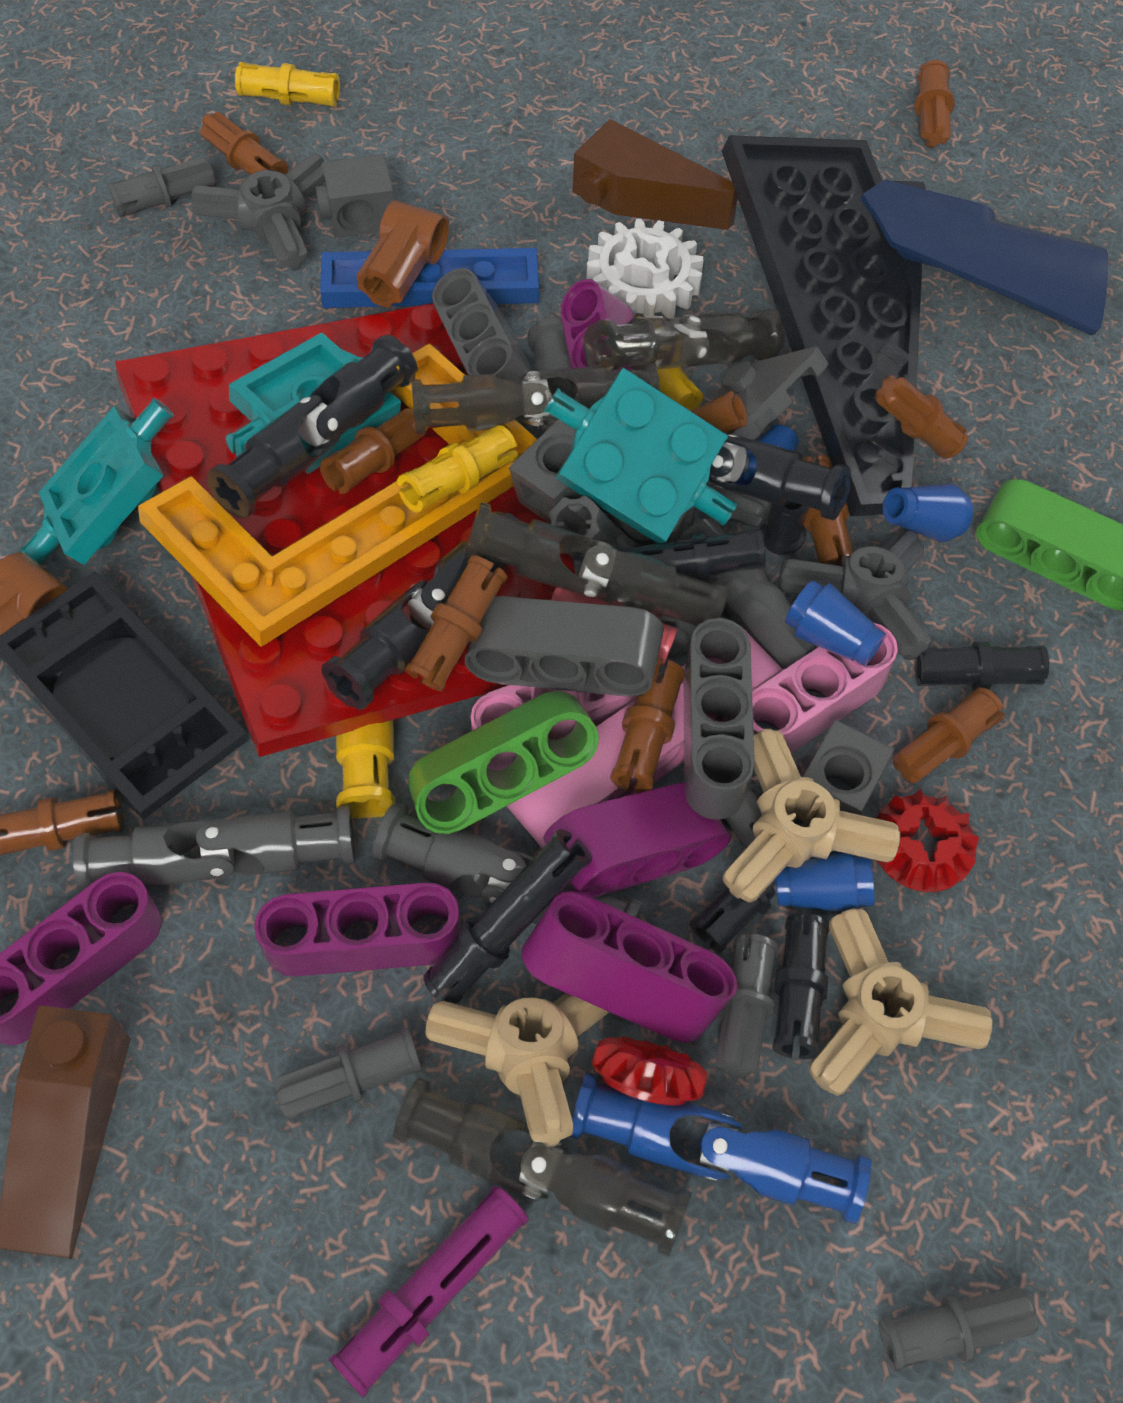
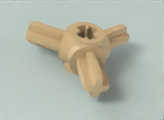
M769 728L761 730L754 735V770L764 792L757 800L762 816L753 825L755 839L723 874V882L730 889V893L733 896L749 903L757 900L786 866L798 868L811 857L826 860L831 850L882 862H890L894 859L900 843V831L895 823L840 811L838 799H834L823 786L815 783L812 778L800 776L787 743L780 731ZM795 818L803 822L801 826L793 822Z
M853 908L846 910L829 921V929L850 978L842 985L848 1002L839 1012L842 1026L809 1066L810 1075L823 1090H827L836 1096L844 1094L876 1054L889 1056L898 1044L917 1047L921 1037L974 1049L986 1048L992 1033L993 1023L991 1013L986 1007L930 996L928 985L920 983L913 974L903 969L900 962H888L870 918L863 909ZM877 998L888 1000V1011L896 1014L894 1018L884 1015V1005L877 1001Z
M567 993L553 1003L539 998L518 999L507 1006L503 1005L497 1015L441 1001L433 1004L430 1010L425 1034L430 1041L486 1056V1068L497 1071L504 1085L511 1092L520 1095L531 1139L534 1142H544L547 1147L559 1145L560 1140L571 1136L574 1129L562 1084L570 1072L567 1059L578 1050L577 1037L610 1012Z

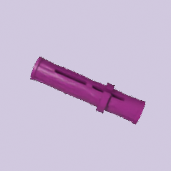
M494 1185L486 1198L440 1243L438 1248L394 1294L387 1289L376 1300L380 1309L336 1355L333 1354L328 1359L362 1398L369 1393L368 1390L412 1343L417 1347L423 1344L430 1336L426 1330L428 1325L475 1278L484 1265L512 1235L529 1221L526 1213L508 1193L499 1186Z

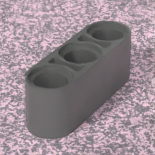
M459 268L446 273L435 285L432 300L467 373L479 388L507 413L522 409V381H527L528 372L533 370L501 309L470 269Z
M506 596L494 597L479 623L483 632L477 642H469L465 655V665L476 677L497 684L617 696H638L645 694L652 687L664 627L654 614L633 607Z
M716 618L706 620L693 631L684 670L686 675L683 681L684 792L687 803L693 811L702 817L713 820L728 818L739 810L743 804L755 764L751 646L749 637L744 629L735 622ZM706 658H719L726 663L718 664ZM706 714H720L726 717L729 722L713 721ZM706 773H723L732 782L725 784L714 782L706 776Z

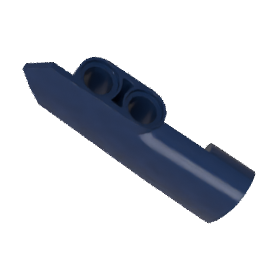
M885 179L862 195L861 202L877 221L890 247L896 249L902 258L941 268L1089 335H1095L1101 328L1108 283V253L1104 247L997 221L992 209L981 203Z

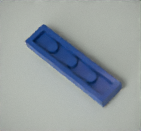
M537 248L444 250L436 264L425 263L402 302L394 303L391 306H420L433 303L432 293L437 282L446 273L459 268L470 269L496 304L539 303ZM371 251L321 253L320 295L323 308L382 307L372 303L370 298L358 289L356 275Z

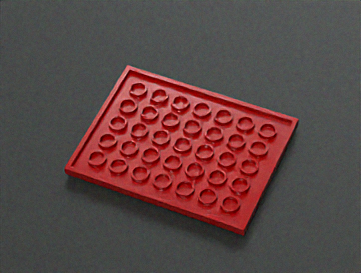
M433 303L115 361L117 380L134 421L151 403L153 398L164 403L174 414V417L151 440V453L164 475L157 484L159 492L162 493L192 476L215 500L216 498L207 483L208 471L217 464L227 465L236 458V453L233 454L226 443V435L237 431L251 422L229 401V384L321 332L340 349L362 358L371 352L374 341L384 335L396 337L410 349L411 353L431 344L473 383L475 382L467 373ZM401 401L400 412L404 409H410ZM425 423V435L397 454L391 469L383 473H372L345 494H340L339 489L336 491L332 490L326 484L320 467H318L309 474L304 470L284 487L274 486L256 501L255 511L246 518L234 516L224 506L222 507L271 556H274L397 481L398 476L419 468L436 458L440 449L449 444ZM513 486L262 647L191 575L258 757L348 733L369 724L384 723L484 695L508 686L487 682L476 677L468 670L465 665V655L469 643L445 682L446 686L443 691H437L420 682L422 677L419 675L417 678H413L406 671L401 675L391 674L373 691V701L363 710L349 707L339 700L329 689L321 670L322 665L332 656L341 658L360 641V631L412 585L423 579H426L427 583L433 579L439 561L461 541H472L484 530L485 520L495 511L510 513L518 518L528 529L534 546L532 553L522 562L514 561L504 570L508 578L501 585L495 597L506 596L551 600L559 583L577 590L573 558L550 538L548 533L551 525L518 502ZM503 533L502 539L505 540L508 537L507 533ZM406 605L402 612L411 622L409 607Z

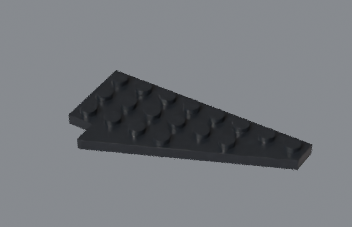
M729 135L721 152L791 350L795 352L817 346L828 362L826 369L818 377L806 375L801 378L833 468L839 463L851 468V485L846 500L850 517L883 515V501L890 490L893 488L912 487L914 438L903 433L901 422L878 404L876 392L882 387L883 379L890 375H894L896 378H905L917 388L922 264L902 258L896 249L890 247L877 221L860 200L865 192L882 181L867 140ZM893 181L926 190L924 182Z

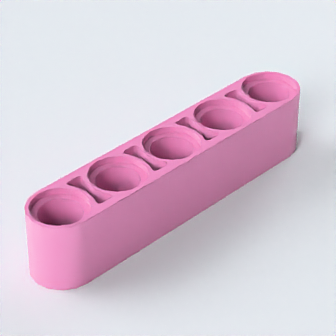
M744 629L748 634L751 646L753 691L784 669ZM706 658L714 663H726L719 658ZM683 684L680 686L671 716L675 722L674 733L671 741L663 744L653 778L654 783L684 762ZM636 699L596 727L599 741L597 750L591 760L580 768L507 805V808L542 849L546 845L543 839L545 832L562 816L581 807L637 794L635 793L637 778H634V773L628 791L617 787L610 779L626 733L622 728L623 717L626 709L634 706ZM706 714L713 721L729 722L726 717L720 714Z

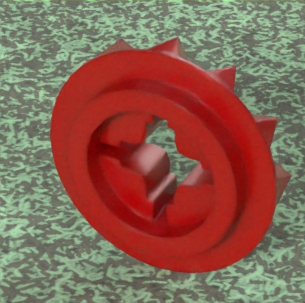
M921 789L910 796L900 798L895 795L876 817V819L895 823L900 831V843L894 859L890 862L878 860L877 862L888 876L907 888L921 892H938L949 889L960 883L968 875L976 862V848L979 836L973 834L969 825V813H960L951 806L948 795L937 799L925 796ZM921 819L924 820V826H928L930 836L941 837L942 839L934 847L930 860L928 852L924 851L922 842L911 840L910 838L917 832Z
M627 1036L619 1038L610 1037L599 1041L591 1064L612 1088L643 1101L671 1106L682 1105L686 1101L698 1100L703 1097L707 1072L699 1063L694 1062L688 1054L675 1052L669 1049L668 1045L660 1046L651 1043L647 1039L640 1041Z

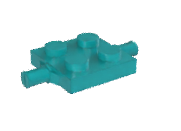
M321 332L230 383L229 401L251 421L237 431L226 435V443L233 454L236 453V457H238L245 451V444L248 439L306 397H310L312 392L325 379L344 364L352 361L359 362L362 357H357L340 349ZM390 392L384 397V404L377 412L361 425L349 428L341 434L339 441L305 471L309 474L320 467V463L324 458L350 444L351 441L355 440V435L361 428L366 426L377 428L400 413L401 401ZM301 438L303 447L305 449L309 445V443H307L303 438Z
M622 368L617 374L605 396L593 404L590 409L560 391L561 389L558 388L544 412L549 413L574 429L575 433L573 435L571 452L555 479L582 496H587L596 505L658 544H663L667 541L681 515L693 506L718 521L722 526L729 520L732 515L731 512L735 510L737 503L706 485L709 480L711 464L728 435L625 368Z
M153 398L151 403L134 421L133 418L113 406L38 492L44 505L43 525L26 545L22 546L20 549L22 553H26L42 566L44 561L60 544L64 554L85 565L98 549H103L109 545L114 539L119 525L137 505L151 498L158 482L164 476L151 453V440L174 417L173 412L160 400Z

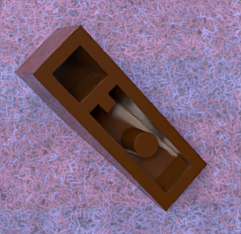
M609 119L574 153L573 193L579 195L589 204H595L614 215L724 230H729L734 224L738 197L732 181L612 119Z
M38 1006L16 1082L0 1202V1250L72 1259L131 1040L111 1014Z

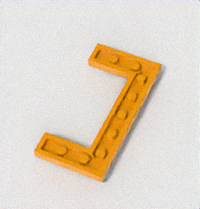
M431 344L412 353L418 367L415 380L408 386H397L392 391L410 409L416 411L418 416L448 444L454 442L460 446L477 438L496 425H501L510 431L517 443V447L511 448L504 453L515 450L518 452V459L537 440ZM515 461L486 474V476L479 479L477 487L464 494L459 493V490L450 493L418 513L413 512L405 505L398 491L411 484L400 487L396 481L274 556H271L192 476L138 505L140 523L262 647L513 487L514 484L509 467Z

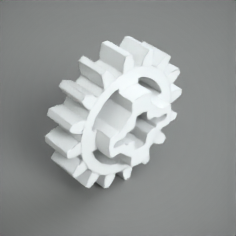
M636 219L632 229H627L625 225L618 222L615 224L614 236L603 231L598 234V245H590L586 279H592L627 304L631 308L633 316L636 313L644 314L646 322L653 323L655 313L662 312L665 317L672 319L675 316L676 305L687 310L691 307L692 295H699L704 260L703 256L696 255L697 243L695 240L682 243V229L677 228L667 233L664 231V221L658 220L653 228H645L643 220Z

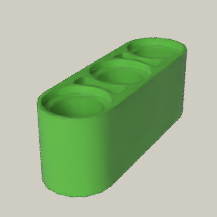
M1020 479L1004 482L977 527L976 536L979 543L986 550L1113 610L1123 611V524L1034 483Z
M551 691L526 702L425 755L414 764L409 773L408 782L419 821L427 829L435 833L450 834L457 832L580 768L591 760L597 750L599 735L595 724L575 696L565 691ZM563 720L576 721L572 732L561 739L548 738L550 730L558 722ZM503 752H514L517 754L513 763L507 768L501 770L487 768L490 760L497 754ZM452 784L458 787L455 793L448 799L432 801L426 798L429 792L436 786Z

